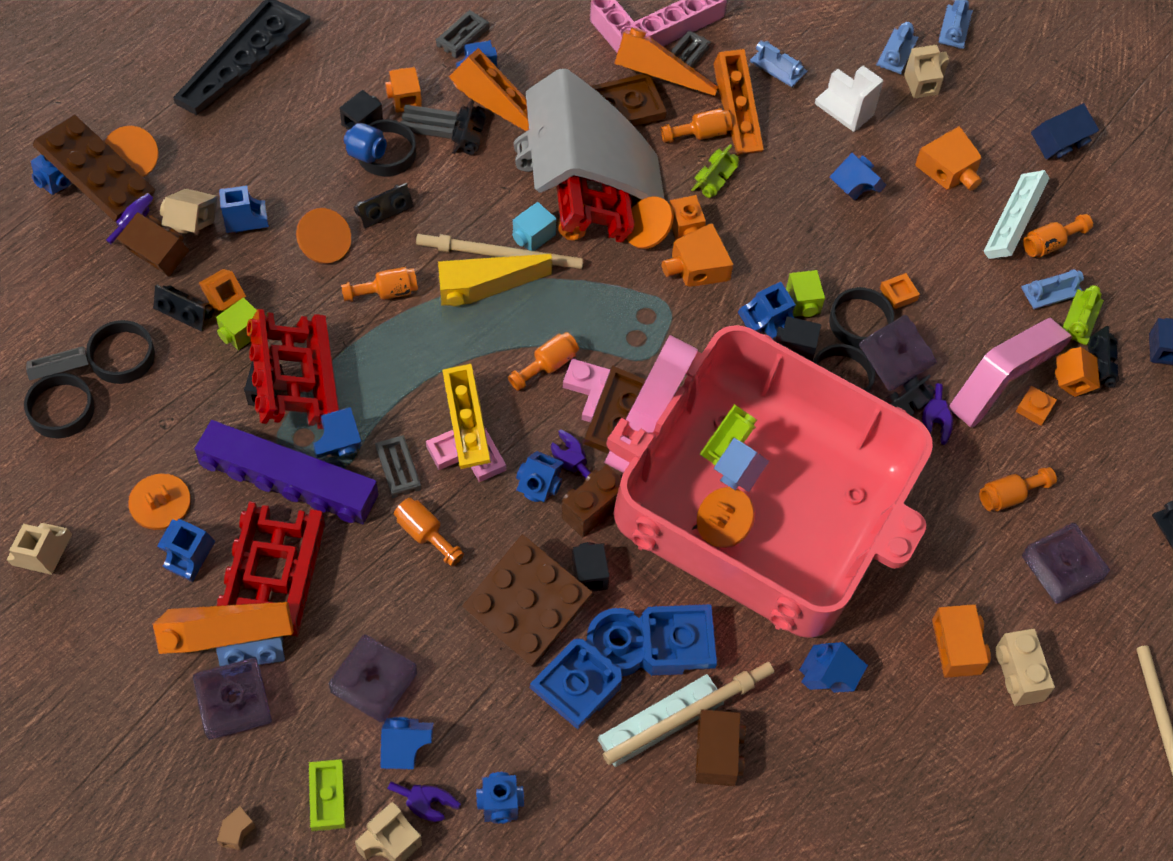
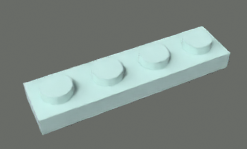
M1045 170L1021 174L983 251L988 259L1012 256L1049 180Z
M708 674L603 733L598 737V741L606 752L718 689ZM724 701L710 708L709 710H715L716 708L722 706L724 704ZM699 715L614 762V767L619 766L698 720Z

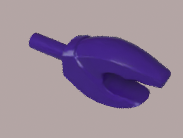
M146 194L127 207L122 216L116 221L118 228L106 241L112 244L137 212L146 217L150 211L148 206L151 204L153 197L150 194Z
M938 383L935 387V399L930 400L923 411L922 423L930 433L933 423H939L942 428L940 431L941 445H945L952 432L953 417L947 401L942 400L943 385Z
M560 429L558 431L559 437L569 449L561 450L558 445L552 442L550 447L553 457L564 462L562 468L573 473L580 471L587 478L591 472L585 467L587 459L582 444L573 435Z
M391 781L387 788L407 797V807L415 815L427 821L437 822L446 819L443 814L431 809L430 804L434 801L454 809H459L461 806L459 801L450 793L437 786L414 785L412 790Z

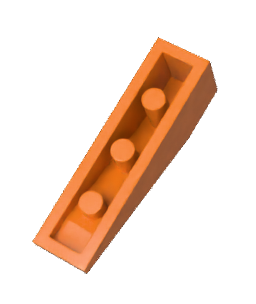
M631 27L630 31H624L614 64L715 96L718 86L654 39L645 36V31Z
M478 48L460 64L449 78L454 82L455 87L467 97L527 132L529 130L526 98Z
M745 49L719 52L713 65L724 110L728 109L731 115L733 129L730 133L736 154L763 152L764 148Z
M288 602L168 609L153 623L159 654L194 652L291 635L294 632Z

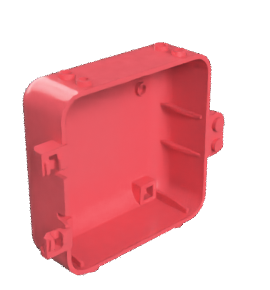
M728 326L719 330L712 337L703 353L697 351L686 372L687 377L683 387H679L656 422L653 433H648L642 428L636 431L630 427L629 421L621 418L608 437L606 443L608 449L629 462L621 478L614 507V519L620 532L633 541L639 550L644 549L656 554L770 620L778 630L781 628L804 638L818 637L827 633L835 625L873 558L890 568H901L907 564L926 530V521L919 512L903 503L931 455L933 448L932 437L922 422L910 416L902 408L888 404L780 345L770 336L760 334L745 326ZM735 404L757 419V422L754 424L756 428L753 429L744 444L758 452L769 462L749 492L740 486L737 488L747 494L754 505L755 520L750 533L735 546L719 548L707 543L701 537L698 528L692 530L697 525V513L703 500L711 492L719 488L729 487L720 481L723 475L713 469L715 465L702 457L700 452ZM625 436L632 441L630 444H627L621 438Z

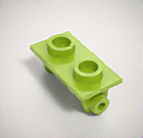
M731 144L723 151L718 148L708 159L711 165L708 168L704 166L694 177L697 182L691 189L692 191L699 186L702 189L703 195L707 198L718 193L726 182L719 174L727 180L739 165V158L735 154L728 152L732 147Z
M1094 285L1085 291L1077 289L1062 327L1072 335V340L1085 346L1088 344L1104 301L1101 299L1100 288Z
M734 404L700 452V455L712 462L713 465H716L733 438L742 443L746 441L753 429L756 428L754 424L757 422V419Z

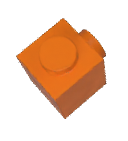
M401 68L389 71L390 82H385L388 98H393L396 113L403 112L405 105L422 107L421 90L416 68Z
M696 195L670 200L669 204L674 213L672 230L676 240L705 226L706 220Z
M222 269L199 282L212 308L225 311L240 299L246 297L233 271Z
M1082 347L1072 348L1066 353L1056 356L1057 368L1055 375L1060 388L1074 397L1100 388L1097 357Z

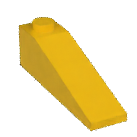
M552 254L438 261L441 306L470 304L551 275Z
M472 364L443 369L460 469L491 463Z

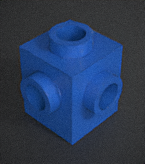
M42 154L31 160L32 179L39 188H44L54 195L72 184Z
M534 452L527 458L526 463L523 462L518 470L516 479L520 481L517 491L524 493V496L531 501L545 502L550 496L556 495L561 487L562 478H559L564 462L541 452Z
M506 772L491 773L489 777H482L483 789H476L477 810L484 809L485 822L503 824L511 820H518V807L524 806L523 786H517L516 775L509 776Z

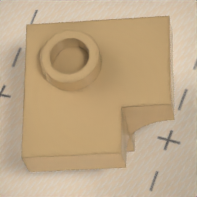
M937 45L911 49L904 76L913 98L939 94L949 57L946 52H940Z
M40 523L38 527L23 524L9 550L10 554L7 561L12 566L52 575L72 533L67 528Z
M393 802L367 824L368 830L355 841L357 851L365 860L374 856H383L390 861H405L422 846L421 835L410 825L402 811Z

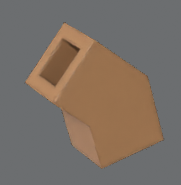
M240 806L222 821L217 839L220 847L241 850L244 837L256 828L253 821Z

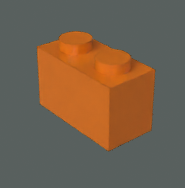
M976 604L939 607L932 622L944 678L981 675L991 661L989 646L984 644L982 635L984 633V621L982 616L977 613Z

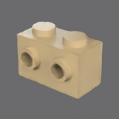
M183 189L165 197L160 207V215L163 216L162 225L171 227L178 233L185 234L189 231L196 232L214 223L218 196Z
M1035 629L1005 633L995 649L997 660L1005 676L1006 688L1011 695L1014 706L1045 701L1055 686Z

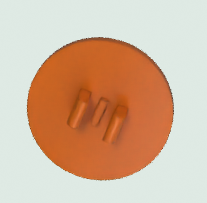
M120 127L111 132L104 141L142 177L147 176L157 164L159 155L157 143L149 132L140 127Z
M657 196L647 197L635 204L631 209L632 217L635 220L634 230L626 239L630 244L639 249L654 247L662 242L670 232L674 220L673 209L665 199Z
M313 209L307 212L297 225L296 238L302 252L315 262L322 264L336 262L344 257L350 248V228L345 219L331 209Z
M154 474L136 484L130 493L128 506L133 519L139 525L147 529L162 530L168 528L172 519L178 521V519L182 520L186 516L190 508L191 496L188 487L180 478L170 474Z
M723 487L711 492L703 500L697 513V528L701 537L707 543L719 548H728L739 544L747 537L753 527L755 520L754 505L747 494L739 489L735 491L731 487Z

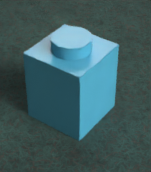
M536 202L513 219L512 236L519 246H524L527 250L535 251L556 235V218L539 202Z

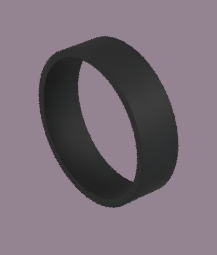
M388 119L368 124L382 132L402 135L411 143L412 148L404 159L396 163L378 164L358 160L360 165L367 172L381 177L399 175L408 170L416 158V141L411 129L401 122Z
M864 287L851 288L839 294L833 303L829 316L830 328L837 339L846 345H851L858 349L873 348L884 342L890 333L894 321V311L888 299L881 293ZM849 300H866L874 303L884 312L888 327L876 336H856L841 327L836 319L835 310L840 304Z
M128 320L112 321L99 327L91 335L86 348L87 357L94 373L102 380L113 384L130 383L141 378L149 371L155 359V349L148 331L140 324ZM122 332L135 333L148 342L149 346L145 358L137 366L129 370L110 372L101 369L93 362L97 346L105 338L113 334Z
M835 344L825 347L815 356L813 360L815 364L831 356H845L857 361L868 375L869 385L864 390L870 393L875 379V368L871 359L862 350L851 345Z
M56 373L41 378L30 387L24 399V410L31 426L39 434L48 438H66L79 433L89 424L94 414V400L87 384L72 374ZM71 385L80 388L87 394V405L83 413L69 424L59 427H48L37 423L32 418L34 402L44 391L52 387Z

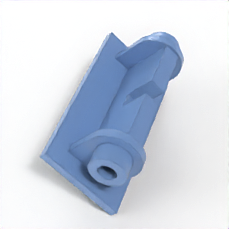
M955 0L953 6L947 5L938 43L964 48L972 10L968 9V0Z
M905 22L899 26L898 30L894 28L877 62V66L901 74L910 56L911 49L914 48L918 37L913 35L914 28L912 23Z
M760 41L756 46L758 52L750 59L751 63L790 87H793L807 73V70L801 65V61H797L785 53L781 55L780 50L772 46L768 41Z
M1073 269L1064 274L1040 281H1033L1030 284L1021 286V289L1032 308L1037 309L1074 298L1077 289L1082 290L1079 284L1083 281L1084 276L1080 270L1076 271Z
M283 636L216 647L220 669L285 661L282 646Z

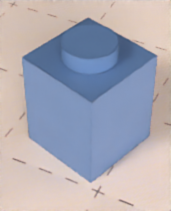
M733 438L713 469L723 475L720 481L735 491L740 486L749 492L769 461L755 450Z

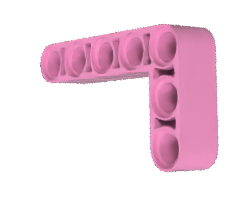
M591 0L590 20L618 53L625 30L630 31L631 27L645 31V36L651 37L660 45L665 46L682 38L688 31L695 32L723 18L727 0H680L635 22L616 0Z
M1047 318L994 347L980 361L950 404L949 409L970 428H973L984 418L1009 382L1060 353L1070 342L1072 335L1052 318Z
M669 335L626 418L630 422L629 425L632 429L639 431L642 428L648 433H653L656 422L670 403L698 351L697 348ZM625 436L621 438L627 444H630L632 441ZM611 451L604 462L624 473L629 465L628 461Z

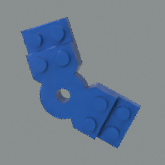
M711 604L647 607L640 618L634 615V612L625 608L605 610L591 621L586 641L584 639H573L530 683V689L579 730L597 710L600 711L620 690L622 676L630 675L641 667L651 676L683 674V671L687 669L716 668L717 658ZM619 638L624 640L626 644L615 646L610 641Z

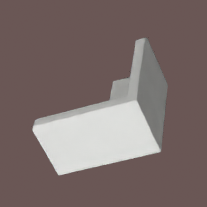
M865 66L860 67L856 71L854 80L837 69L831 74L828 89L816 98L815 104L855 132L874 115L884 80Z

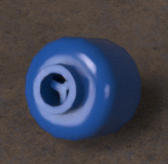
M358 123L354 125L344 136V144L346 145L348 155L366 163L375 162L386 151L387 141L384 138L383 132L367 124Z

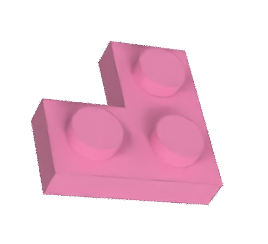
M571 359L563 380V388L589 395L581 420L590 422L610 369Z
M486 428L485 433L491 463L471 467L479 482L506 471V464ZM453 430L426 441V447L438 470L459 462Z

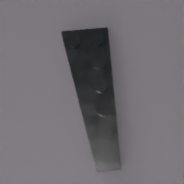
M264 0L173 97L175 105L198 115L293 38L300 35L302 31L311 25L310 16L278 0Z

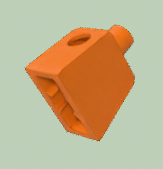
M960 126L920 148L915 165L945 189H952L958 184L963 183L970 191H973L982 182V179L976 174L982 160L981 155Z
M712 223L677 239L673 244L672 258L662 261V269L665 276L669 277L680 273L685 285L688 287L730 281L734 265Z

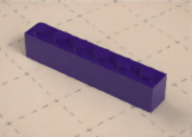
M214 420L209 422L194 448L199 464L209 471L218 470L224 472L233 480L239 482L243 480L248 481L262 491L270 492L272 490L282 494L289 501H301L309 504L314 510H320L323 513L328 511L336 514L341 520L348 523L357 522L364 524L379 495L376 480Z

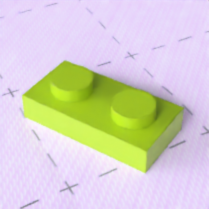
M343 760L309 762L311 831L345 828Z

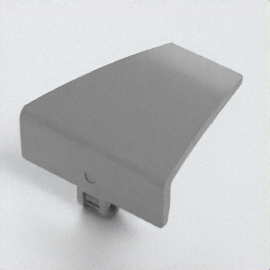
M558 69L526 91L529 130L514 141V150L517 153L515 163L516 167L521 171H533L535 190L541 193L576 175L615 187L642 200L652 196L664 199L657 153L637 129L610 102L568 69Z

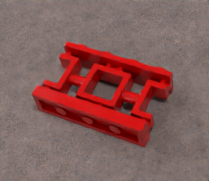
M576 175L571 176L556 186L562 231L572 233L576 226H579V231H585L591 223L608 226L609 237H616V242L620 243L633 232L635 220L632 217V200L629 193L601 183L603 192L587 189L586 180H594Z
M257 309L253 318L248 320L247 336L251 337L252 345L249 351L250 361L254 362L252 384L257 389L255 410L259 412L260 423L267 424L270 419H274L275 423H280L286 414L285 411L307 412L308 425L314 426L317 423L318 429H323L321 415L338 411L326 315L314 314L311 321L307 320V317L301 316L296 327L275 325L274 313L268 312L265 315L264 309ZM268 340L281 341L282 345L271 344L269 348ZM305 340L307 342V348L294 347V342L304 343ZM279 360L301 362L302 377L281 375ZM273 389L288 391V396L277 395L274 399ZM313 389L314 398L300 397V392L310 393Z
M249 501L247 511H242L240 516L239 528L242 530L239 539L235 538L233 542L232 557L234 559L232 567L228 566L226 568L224 576L226 589L224 595H219L217 606L274 603L268 602L270 592L284 594L289 592L287 602L294 630L290 636L298 637L325 528L323 511L310 509L309 514H305V511L299 510L296 523L293 524L269 520L271 515L269 506L262 505V507H257L256 502ZM257 525L260 532L272 534L270 543L253 541ZM285 536L302 538L303 536L299 556L296 547L283 545ZM260 555L286 559L281 580L255 576ZM242 579L245 588L258 590L255 600L238 597Z

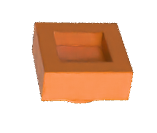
M907 273L883 281L880 286V290L892 305L893 310L918 301L920 296Z
M1030 386L1016 412L1042 426L1057 399Z

